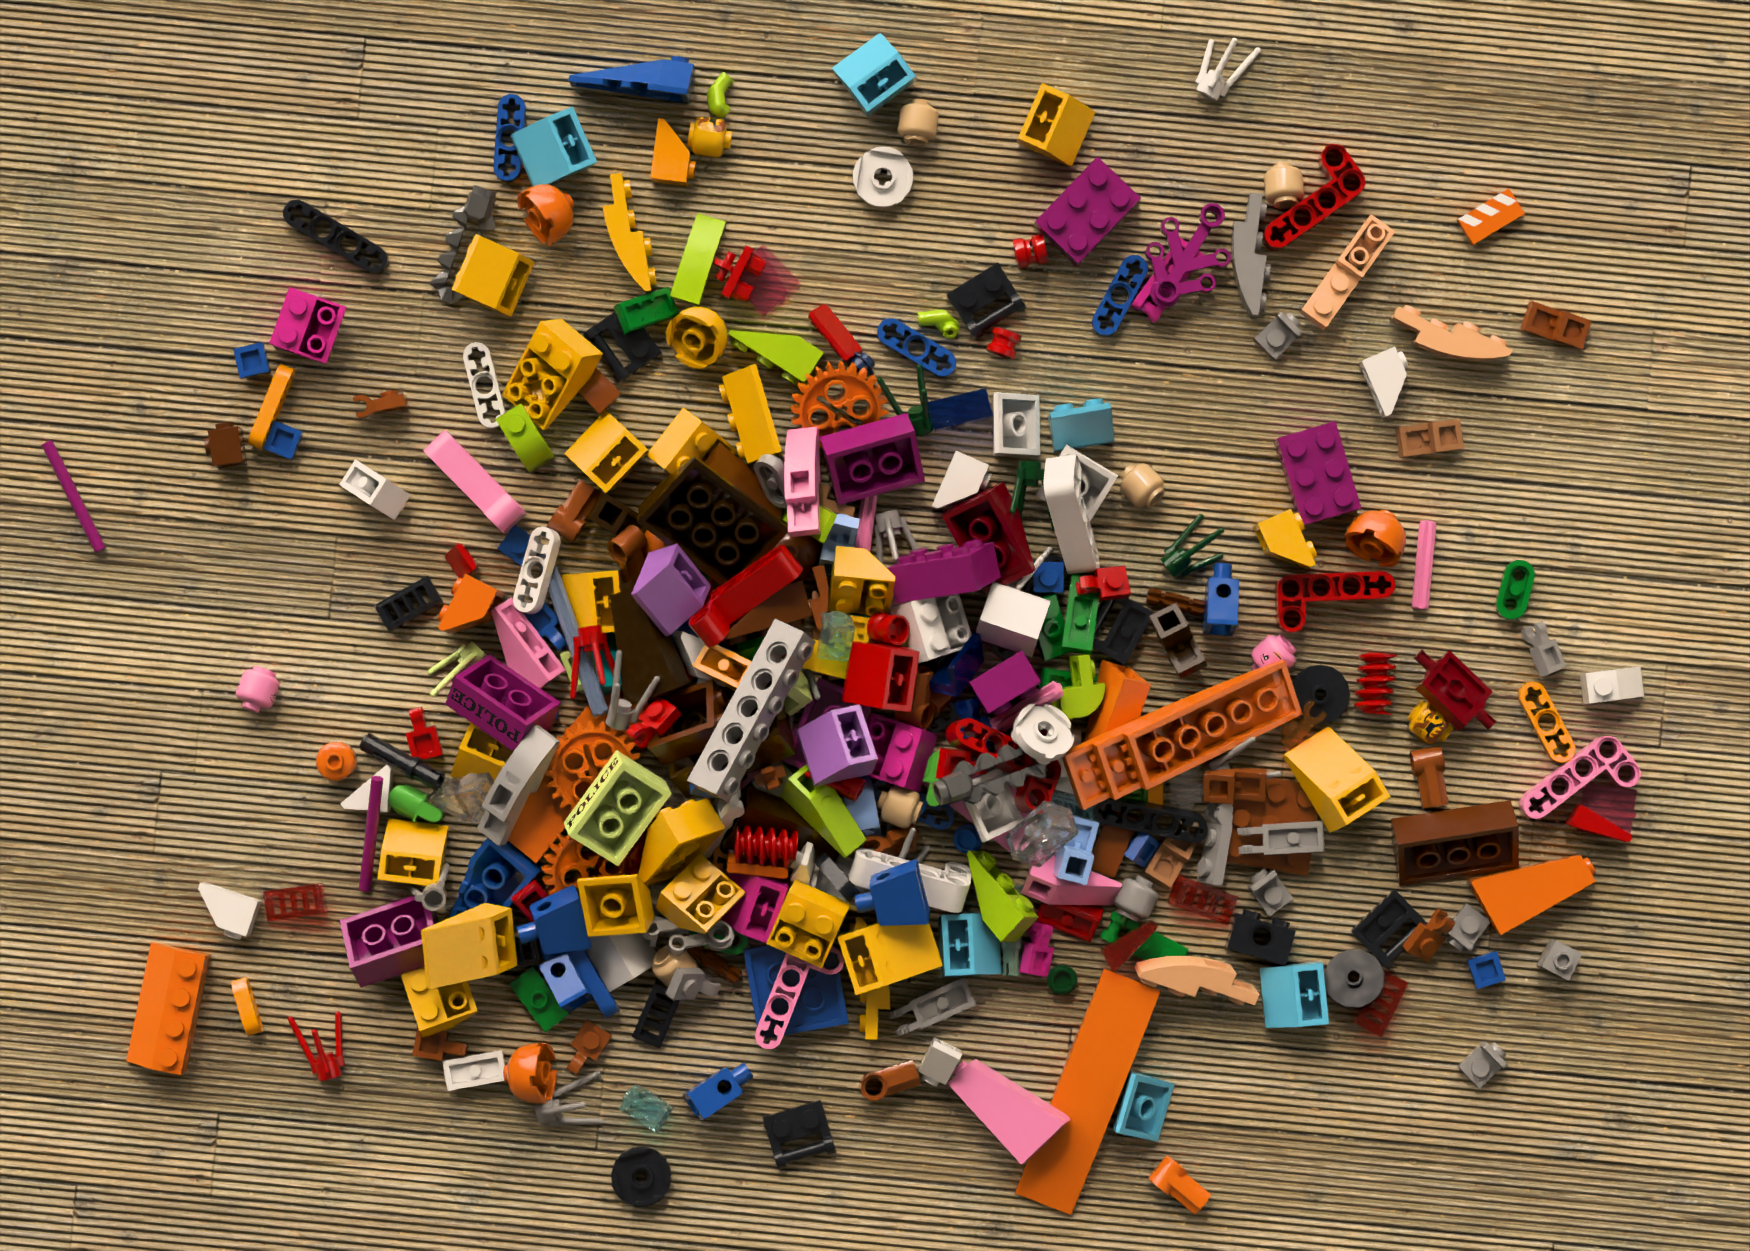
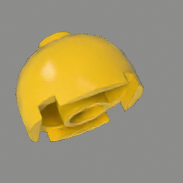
M695 306L681 311L669 322L666 330V341L669 348L673 346L677 352L675 357L680 362L692 368L702 369L707 365L713 364L723 354L728 343V332L724 320L715 311L706 307Z

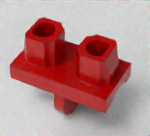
M745 245L735 267L732 266L736 255L729 251L724 261L715 258L712 263L720 268L715 279L723 282L727 273L731 274L721 293L722 297L729 301L732 297L747 303L754 287L740 281L744 272L747 271L760 277L767 264L762 258L754 254L753 248Z

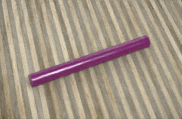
M53 440L42 444L41 446L94 552L97 553L104 550L106 546Z
M380 776L371 777L359 890L363 892L371 891L383 778Z

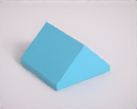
M1130 1070L1114 1121V1132L1158 1142L1175 1084Z

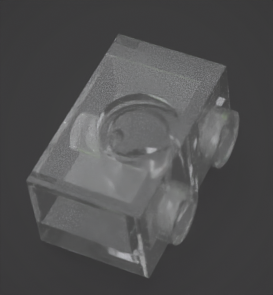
M1043 801L1005 836L1013 860L1040 868L1078 834V830L1071 809Z

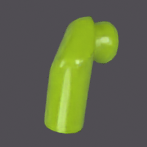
M725 72L720 74L707 91L708 109L712 115H716L718 118L726 117L730 111V106L726 104L724 93L734 80Z
M946 310L917 312L919 327L935 326L947 339H953L958 335L959 324Z

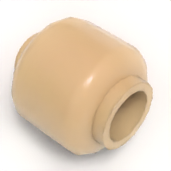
M912 99V103L901 107L898 133L904 138V142L912 145H927L928 141L936 137L939 115L935 108L929 106V101Z
M1288 162L1274 164L1273 168L1264 175L1265 197L1267 201L1277 209H1290L1297 205L1304 196L1301 170L1291 166Z
M1145 463L1135 467L1133 465L1128 466L1120 476L1122 479L1120 485L1121 494L1138 508L1153 507L1165 493L1163 489L1164 479Z
M893 785L889 792L882 791L877 808L882 809L881 819L884 822L906 829L911 824L916 825L924 802L920 801V794L918 792Z
M676 944L673 945V946L676 947V948H681V947H682V946L676 945ZM668 945L655 953L652 971L666 987H669L676 968L697 967V963L686 950L683 954L676 956L668 951Z

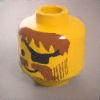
M700 116L695 123H690L687 146L692 147L695 155L719 158L722 156L724 149H730L732 131H727V124L723 119Z
M1420 700L1407 717V720L1410 722V732L1427 744H1433L1438 739L1444 742L1453 730V727L1449 725L1450 722L1428 701L1424 703Z

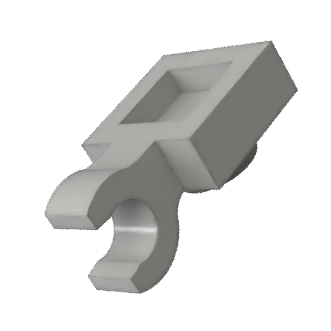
M1543 621L1533 625L1536 634L1531 626L1521 629L1525 641L1534 646L1529 650L1540 677L1566 667L1556 639H1549L1547 627Z
M698 967L676 968L666 995L672 1000H695L698 992L709 996H717L721 984L710 982L712 976L705 974Z

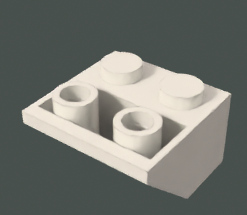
M959 594L914 600L890 608L892 615L904 616L907 619L910 627L909 636L901 646L919 651L918 663L975 646Z

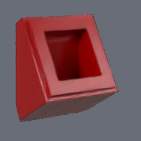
M462 543L456 544L445 555L446 561L458 578L463 579L465 574L471 575L479 569L478 564Z

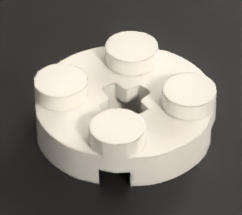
M876 147L866 152L856 162L853 170V184L858 196L867 204L877 208H889L900 204L909 194L913 184V171L908 160L898 150L891 147ZM881 169L887 170V175L892 176L891 182L887 181L884 186L879 185V180L874 179V175L880 174Z
M1036 703L1029 704L1016 717L1011 737L1026 754L1035 758L1038 763L1046 765L1051 761L1062 758L1071 748L1074 742V735L1071 737L1070 731L1072 725L1068 717L1052 705L1045 704L1042 707L1035 706ZM1044 728L1048 733L1046 736H1043L1039 730Z

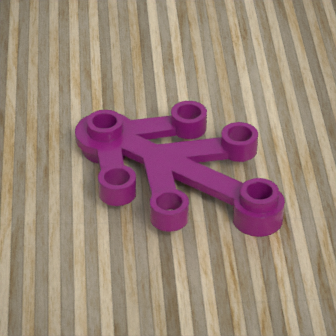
M1209 203L1203 207L1199 214L1200 225L1184 251L1178 233L1180 227L1178 220L1174 217H1167L1161 223L1160 231L1167 237L1174 267L1168 276L1162 258L1164 247L1158 242H1152L1147 246L1145 256L1151 261L1156 278L1151 287L1150 295L1156 305L1164 308L1171 307L1178 302L1180 295L1197 291L1206 294L1214 289L1216 280L1211 274H1203L1198 280L1181 283L1179 281L1186 272L1212 266L1225 268L1230 263L1231 255L1226 249H1218L1213 254L1194 258L1210 230L1218 228L1225 218L1224 210L1220 205ZM1206 214H1214L1216 217V221L1208 222L1206 220ZM1165 223H1173L1175 230L1172 232L1167 231ZM1150 248H1157L1160 255L1157 257L1152 256ZM1223 254L1226 257V262L1219 263L1216 255ZM1208 279L1211 282V287L1204 288L1201 285V280ZM1160 289H1168L1170 291V297H1162L1160 294Z

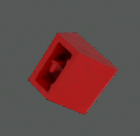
M850 641L842 701L880 709L911 712L920 652L903 646Z

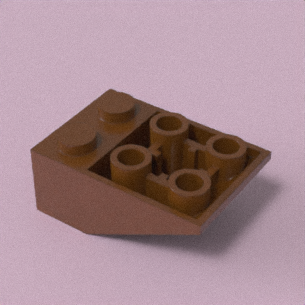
M803 581L786 585L731 623L729 633L721 641L723 647L747 641V635H750L751 639L766 636L774 619L795 628L805 625L803 619L811 617L812 613Z

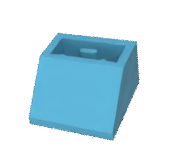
M881 33L877 34L832 68L867 117L916 82V75L899 52Z
M573 107L545 117L510 135L532 186L555 183L587 170L597 163Z
M1099 398L1084 401L1083 407L1073 408L1072 403L1054 406V412H1050L1048 415L1053 452L1063 451L1066 444L1073 449L1113 443L1115 439L1110 402L1103 403V399Z
M981 913L940 915L938 917L939 950L943 964L941 966V978L1002 974L1000 940L982 920Z
M1318 961L1288 964L1286 966L1259 967L1265 1028L1329 1024L1323 963Z

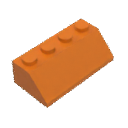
M151 942L126 1061L148 1069L182 1075L187 1072L211 954Z

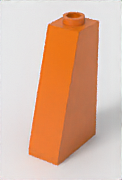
M1102 660L1097 683H1105V693L1101 704L1089 716L1084 742L1139 718L1151 684L1129 666Z
M1576 854L1472 878L1467 883L1488 920L1491 922L1496 934L1502 935L1595 883L1593 874L1596 871L1587 857L1583 859L1581 855Z

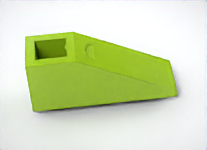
M730 330L728 333L729 337L733 339L730 343L744 353L748 349L758 355L756 361L770 370L773 366L783 371L781 377L797 386L798 382L807 383L805 374L812 375L815 367L818 366L824 356L823 351L799 336Z
M806 764L788 778L781 797L844 858H847L865 843L867 839L836 790L825 785L814 787L812 779L805 777V772L809 771Z
M969 850L967 857L982 920L1000 942H1016L1039 918L1032 910L1033 904L1025 896L1017 892L1014 888V881L996 866L997 862L990 853Z

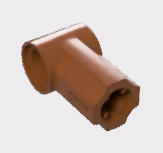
M580 479L565 503L561 504L547 524V528L555 530L559 536L573 543L587 522L585 519L601 492Z
M629 525L607 543V550L611 557L619 563L625 583L632 580L637 581L646 560L643 549L647 546V538L642 530L635 525Z
M922 665L917 667L911 712L895 710V720L923 730L930 726L934 717V705L930 703L933 680L931 668Z
M1441 746L1410 750L1411 768L1414 777L1417 778L1422 808L1449 804L1443 772H1445V762Z
M912 1059L865 1074L860 1080L859 1088L864 1097L868 1100L876 1101L885 1096L921 1085ZM871 1078L879 1079L882 1084L880 1092L875 1095L868 1094L865 1090V1084Z

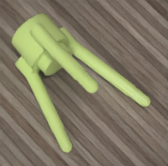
M472 641L467 646L463 644L457 651L428 670V674L432 675L459 658L457 660L459 664L431 691L430 696L435 697L464 668H469L487 655Z

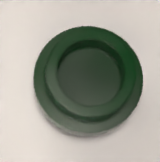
M1056 965L1049 971L1047 983L1054 993L1066 995L1075 989L1077 975L1068 965Z

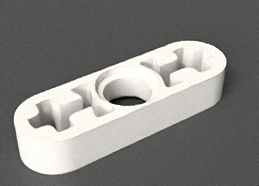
M474 342L464 349L463 360L479 421L485 427L495 429L500 427L497 421L491 423L490 419H484V414L488 413L487 403L480 405L479 400L491 399L497 395L498 400L491 401L493 409L495 411L500 410V415L496 416V418L506 413L491 352L484 344ZM478 348L481 353L485 352V357L481 358V363L484 369L489 366L490 372L482 371L474 376L472 375V370H478L476 362L469 360V356L473 355V349ZM482 377H488L493 382V389L488 394H481L476 389V383Z
M538 527L530 536L513 596L514 606L521 612L535 614L544 605L561 544L559 534L553 529ZM541 539H550L549 544H541ZM536 554H544L546 555V558L544 559L536 556ZM540 562L543 566V572L539 578L534 579L531 575V568L535 563ZM528 582L538 585V587H530L528 586ZM525 596L533 598L532 604L524 602Z

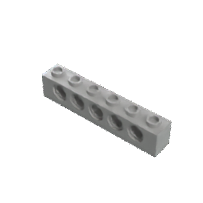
M774 619L688 777V782L726 803L730 802L732 796L738 792L740 781L746 770L752 766L761 742L767 738L774 718L781 712L787 694L797 683L801 668L805 661L811 657L816 641L805 632ZM787 654L786 658L780 662L782 656ZM772 681L771 686L765 689L766 685ZM758 707L757 712L751 716L752 711ZM743 735L741 741L736 744L738 737ZM728 762L727 767L721 771L722 766Z

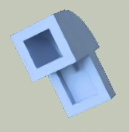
M836 514L837 517L825 543L822 544L818 566L824 564L827 577L830 578L836 546H854L860 521L859 518H854L847 514Z
M864 775L860 777L866 781L861 795L855 802L844 797L845 806L865 837L870 835L882 837L872 780L870 776Z
M1068 814L1061 841L1058 842L1055 856L1054 874L1057 878L1087 885L1095 857L1091 851L1099 826L1098 821Z

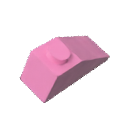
M512 597L491 610L509 668L540 689L545 688L566 670L524 613L516 609Z

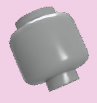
M1137 875L1135 880L1131 878L1124 879L1120 891L1114 898V904L1118 907L1116 912L1136 922L1139 919H1147L1159 897L1158 893L1151 889L1154 883Z

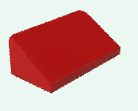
M823 304L808 313L810 322L844 363L853 358L855 352L860 353L862 351L861 346L828 305Z
M1041 902L1037 912L1039 918L1036 921L1051 925L1055 929L1091 943L1104 909L1098 905H1049Z

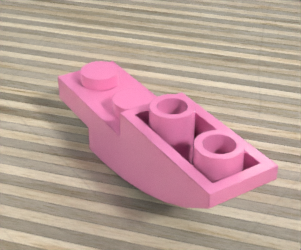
M818 427L791 429L787 431L784 468L788 533L790 537L821 534Z

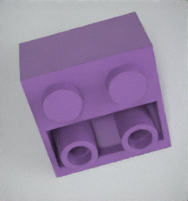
M674 544L648 552L631 595L665 636H669L703 607L711 585L680 546Z
M860 704L831 710L796 731L814 787L872 774L878 757Z

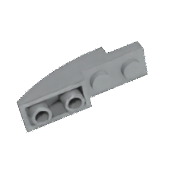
M1258 193L1249 194L1245 222L1234 221L1231 233L1233 274L1240 298L1250 318H1257L1259 311H1265L1267 294L1262 293L1263 281H1269L1271 264L1266 263V255L1255 254V250H1261L1263 233L1258 232L1259 220H1265L1267 203L1262 202L1263 194Z
M534 725L514 750L482 804L486 811L477 830L498 846L507 843L529 794L537 792L560 743L557 738L539 725Z

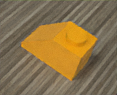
M658 118L650 179L652 182L687 186L688 179H694L696 161H691L689 150L666 120Z
M704 644L693 667L727 688L736 691L751 661L719 645L708 648Z

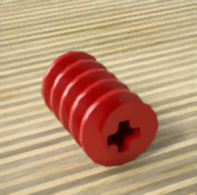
M1377 652L1359 655V659L1366 662L1367 665L1360 666L1357 669L1358 672L1366 676L1356 680V683L1363 686L1364 689L1355 692L1356 696L1363 699L1361 702L1354 703L1355 708L1363 713L1392 715L1384 710V707L1393 705V701L1385 698V695L1394 693V689L1386 686V683L1395 681V677L1388 674L1387 671L1396 669L1397 665L1389 662L1388 659L1398 655Z
M737 825L734 844L735 862L739 863L742 856L746 855L747 863L751 865L755 856H757L760 866H763L766 859L770 858L772 867H776L779 859H782L784 868H788L791 860H796L798 831H793L789 839L786 829H782L779 836L776 837L774 828H769L766 836H764L762 827H757L754 835H752L749 825L744 827L742 833L739 832Z

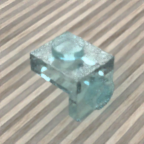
M840 611L821 613L822 630L817 649L818 658L848 662L855 632L851 616Z
M637 1084L625 1093L622 1100L623 1103L619 1108L620 1111L632 1116L656 1133L660 1131L674 1109L673 1106L649 1089Z

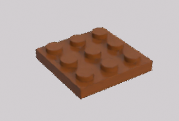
M1270 778L1267 779L1265 802L1235 799L1232 805L1234 807L1232 812L1233 827L1227 862L1308 876L1312 852L1263 855V853L1239 854L1238 847L1243 845L1262 846V834L1242 836L1238 835L1237 828L1261 827V824L1317 821L1318 813L1300 783Z

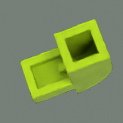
M521 403L495 419L528 472L534 471L555 458L554 453Z
M1088 654L1069 656L1072 686L1062 687L1064 695L1051 703L1052 706L1061 710L1068 719L1080 718L1091 714L1098 708L1104 697L1105 683H1093L1096 673L1093 660H1090V655Z

